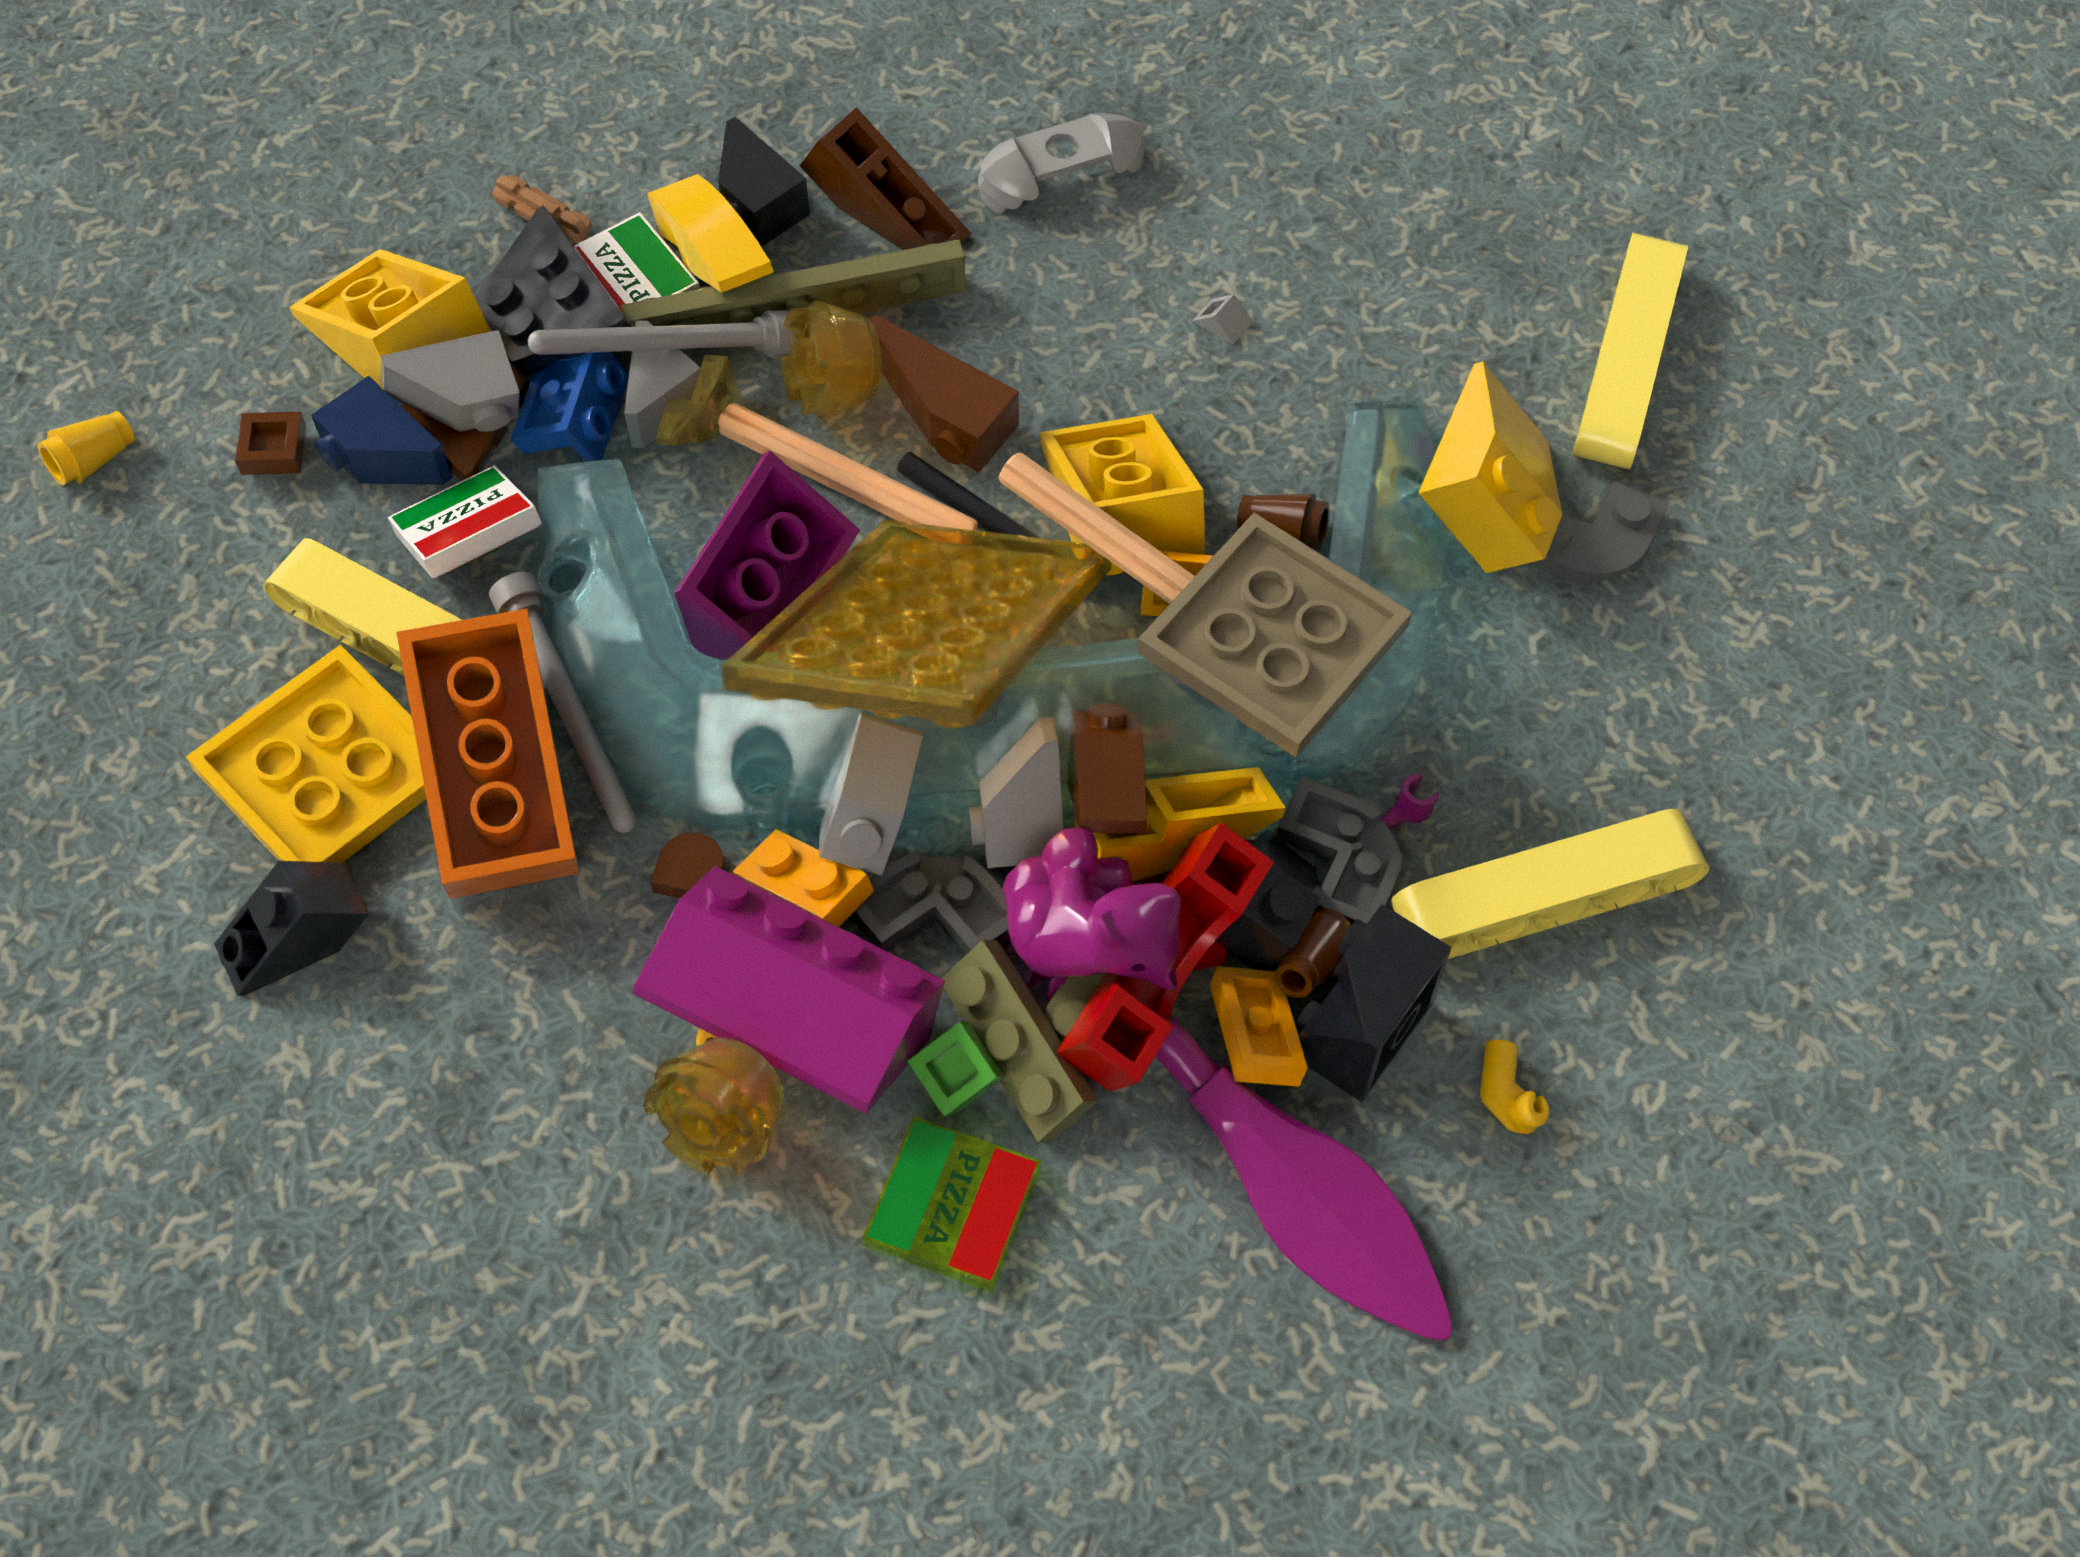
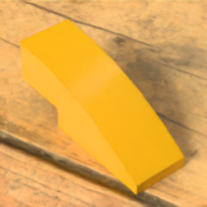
M696 174L647 193L661 236L678 247L683 264L691 273L720 293L774 273L769 258L739 214L724 196L700 175Z
M1259 767L1146 779V833L1093 834L1097 841L1098 858L1119 857L1128 861L1132 881L1134 882L1170 872L1189 840L1220 822L1245 840L1283 818L1286 807ZM1075 818V822H1074V827H1073V828L1078 827L1076 818Z

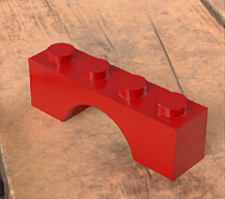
M1222 822L1192 837L1162 883L1175 889L1182 900L1179 953L1174 963L1178 986L1173 991L1160 988L1147 980L1106 973L1056 1053L1109 1092L1139 1083L1173 1028L1170 1019L1176 998L1190 973L1214 941L1243 914L1274 861Z

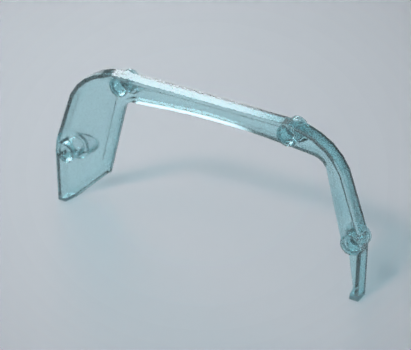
M1422 401L1350 403L1329 560L1410 610L1412 616L1406 631L1298 757L1295 758L1285 750L1269 751L1263 748V745L1276 744L1138 654V638L1008 652L879 659L719 660L701 654L687 641L621 459L587 461L538 468V515L542 522L538 527V584L545 597L544 602L541 604L544 609L545 627L616 776L630 791L654 809L689 824L725 832H771L775 829L783 831L819 828L860 713L923 733L902 820L969 815V807L981 806L979 782L1027 730L1042 717H1053L1058 738L1062 807L1073 806L1067 784L1071 710L1088 711L1089 706L1098 703L1117 704L1125 707L1127 711H1136L1143 732L1145 780L1259 767L1272 788L1278 789L1298 785L1302 776L1314 781H1320L1347 770L1378 750L1401 725L1416 698L1448 555V528L1418 494L1434 458ZM765 786L777 788L767 794L754 793L757 789Z

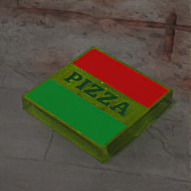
M913 1116L863 1234V1247L993 1293L1041 1172L1042 1160Z

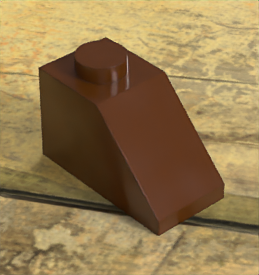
M1111 703L1093 704L1088 707V711L1071 710L1067 784L1077 825L1080 828L1092 830L1093 833H1146L1144 741L1136 711H1127L1125 707Z

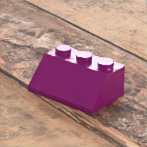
M771 451L763 454L674 592L692 646L738 684L776 669L860 532L856 525Z

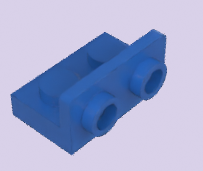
M611 352L586 353L569 360L561 359L555 361L547 368L534 372L510 440L523 454L571 446L588 465L601 463L629 379L628 371Z

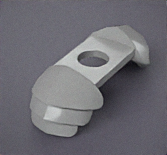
M1105 112L1093 113L1040 131L1010 138L990 150L980 164L978 184L981 200L993 211L1002 214L1007 209H1017L1024 200H1035L1039 195L1037 182L1107 160L1116 173H1123L1125 170L1132 173L1141 171L1143 169L1145 153L1143 125L1132 118ZM1064 139L1073 142L1078 147V151L1069 158H1056L1050 155L1046 148L1051 142Z

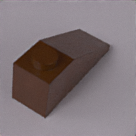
M857 107L822 136L799 165L839 209L902 250L958 239L962 243L971 234Z
M874 314L868 320L870 356L929 444L935 448L944 460L955 465L963 463L980 472L1019 426V391Z

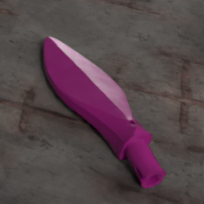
M1175 1017L1171 1021L1173 1028L1155 1057L1190 1095L1186 1101L1200 1114L1224 1148L1262 1227L1282 1254L1322 1288L1347 1303L1422 1337L1433 1340L1449 1339L1452 1332L1450 1313L1421 1238L1408 1213L1377 1172L1348 1147L1287 1115L1254 1092L1244 1082H1235L1232 1070L1226 1064L1220 1068L1179 1024V1020Z

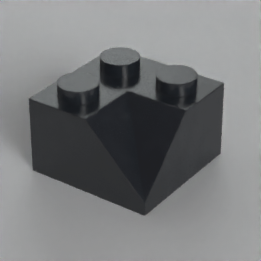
M1383 904L1380 905L1367 924L1357 919L1349 928L1337 949V954L1341 955L1342 959L1330 978V983L1334 984L1335 987L1324 1002L1314 997L1307 1004L1295 1024L1297 1033L1300 1035L1299 1040L1307 1067L1360 1102H1363L1433 1005L1452 947Z

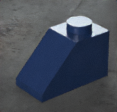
M367 376L311 415L320 437L315 442V447L322 459L335 472L344 468L359 483L443 485L452 479L442 444L370 376Z

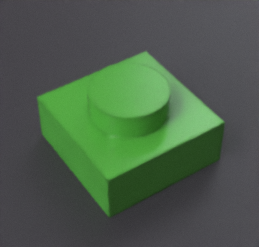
M959 1021L907 1061L944 1117H952L1005 1078L969 1022Z

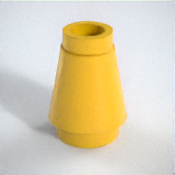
M114 411L108 415L49 430L47 432L48 438L39 442L37 447L43 463L59 484L65 485L73 480L81 484L123 451L126 446L134 443L135 436L125 417L120 412Z

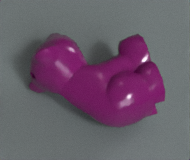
M1080 827L1062 829L1050 839L1041 856L1030 857L1021 861L1007 875L1002 887L1006 902L1007 928L1015 952L1032 971L1051 978L1091 976L1106 972L1147 980L1160 988L1173 991L1178 986L1174 963L1179 953L1182 900L1175 889L1162 883L1132 885L1133 881L1128 861L1119 857L1098 858L1097 841L1092 830Z

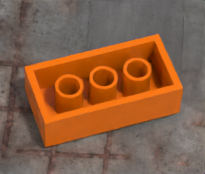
M528 609L396 632L441 881L449 899L579 874Z

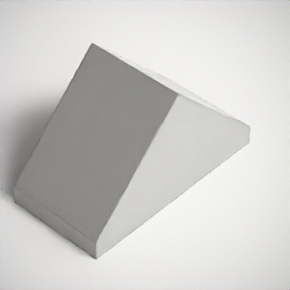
M636 321L635 327L653 326L648 321ZM680 349L632 351L624 415L631 447L644 448L707 403L701 368Z

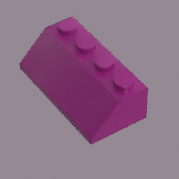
M714 866L679 899L634 983L633 994L867 1114L908 1066L909 1063L907 1061L916 1055L929 1040L945 980L859 938L851 932L844 931L802 910L795 904L786 902L744 881L739 876Z

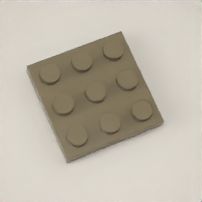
M1253 513L1138 638L1137 653L1297 758L1410 625L1412 612L1258 514Z

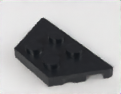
M544 205L536 210L475 296L492 331L499 330L508 357L524 376L547 368L555 361L561 359L569 360L586 354H535L528 346V338L534 331L632 327L561 226Z

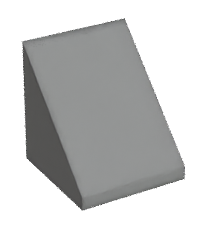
M1234 294L1211 299L1192 320V322L1232 344L1253 323Z

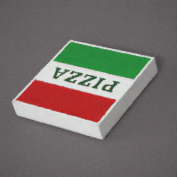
M640 212L575 245L578 252L621 311V304L700 289L696 278Z
M495 465L387 517L396 536L431 578L439 577L542 524L535 505Z

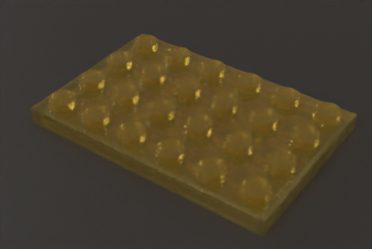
M884 520L721 665L724 690L750 693L752 698L760 701H774L784 698L810 702L813 707L822 710L847 707L872 711L875 716L885 719L909 716L934 720L937 725L947 728L973 726L1111 570V562L1085 543Z

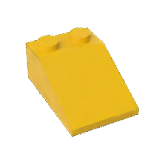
M382 249L372 253L289 307L293 316L364 379L370 376L382 389L384 388L381 378V355L491 332L465 277Z
M1482 361L1474 364L1418 494L1486 573L1545 559L1563 514L1547 439L1489 367Z
M1153 414L1039 432L1043 454L1048 470L1052 475L1157 550L1205 554L1204 489ZM1068 532L1072 546L1088 575L1096 573L1116 575L1124 572Z

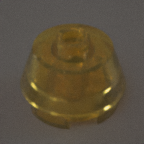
M814 301L808 307L791 309L783 323V327L786 330H793L791 354L780 355V361L788 398L790 401H802L803 409L801 414H818L823 419H829L873 398L879 388L881 379L882 350L876 329L869 317L822 301Z
M719 1037L704 1042L663 1062L655 1073L654 1083L645 1094L644 1110L646 1115L657 1112L659 1120L670 1133L662 1142L663 1145L683 1163L704 1174H710L715 1166L733 1168L735 1175H739L749 1164L758 1162L767 1154L784 1101V1090L776 1071L762 1055L742 1042Z

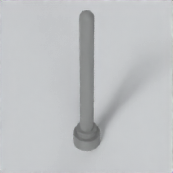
M767 310L761 317L754 318L752 323L537 330L530 334L528 346L533 353L538 355L754 346L758 352H764L768 357H787L795 355L798 350L800 327L793 311Z
M516 572L498 580L489 591L491 602L497 614L528 609L541 678L613 829L619 833H628L636 825V815L541 619L544 612L542 607L545 601L544 594L532 573Z

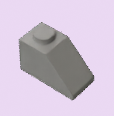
M499 330L381 355L382 385L390 396L459 432L475 428L482 432L494 431L507 425L510 420L518 419L520 392Z
M860 713L820 826L819 857L882 876L904 816L923 738L921 731Z
M1053 717L1039 718L979 782L981 806L969 807L970 834L972 846L984 845L987 868L1016 866L1025 859L1041 856L1050 839L1063 829L1059 747Z

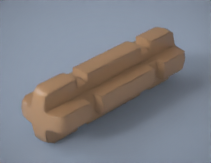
M501 175L496 180V187L492 192L496 203L508 210L514 207V212L527 221L531 219L538 208L544 205L573 245L588 239L592 223L585 215L576 210L570 212L567 205L536 187L530 189L527 182L515 175Z

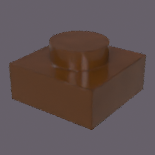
M301 411L241 413L235 462L241 475L301 473L306 434V423Z

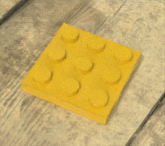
M341 645L186 756L193 771L278 861L343 863L427 799L412 716Z

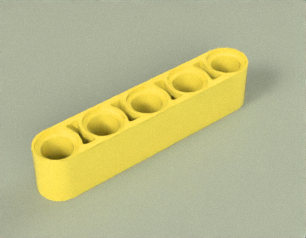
M1632 232L1572 456L1628 470L1631 469L1641 437L1688 245Z
M304 538L263 583V588L267 595L284 611L291 613L293 610H296L293 614L295 617L337 640L344 636L341 642L385 666L393 663L390 669L403 676L404 672L396 632L462 620L321 543L308 538Z
M1667 809L1417 882L1394 895L1389 905L1390 909L1451 946L1448 957L1450 959L1497 945L1495 939L1500 944L1557 927L1555 921L1561 926L1617 909L1614 903L1617 904L1618 908L1668 894L1676 891L1673 885H1675L1677 891L1688 888L1705 877L1709 872V864L1683 813L1678 809Z

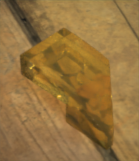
M704 356L691 401L668 399L655 438L657 444L675 446L718 439L721 434L719 432L720 425L718 424L720 414L724 412L728 404L736 403L739 396V390L728 356Z

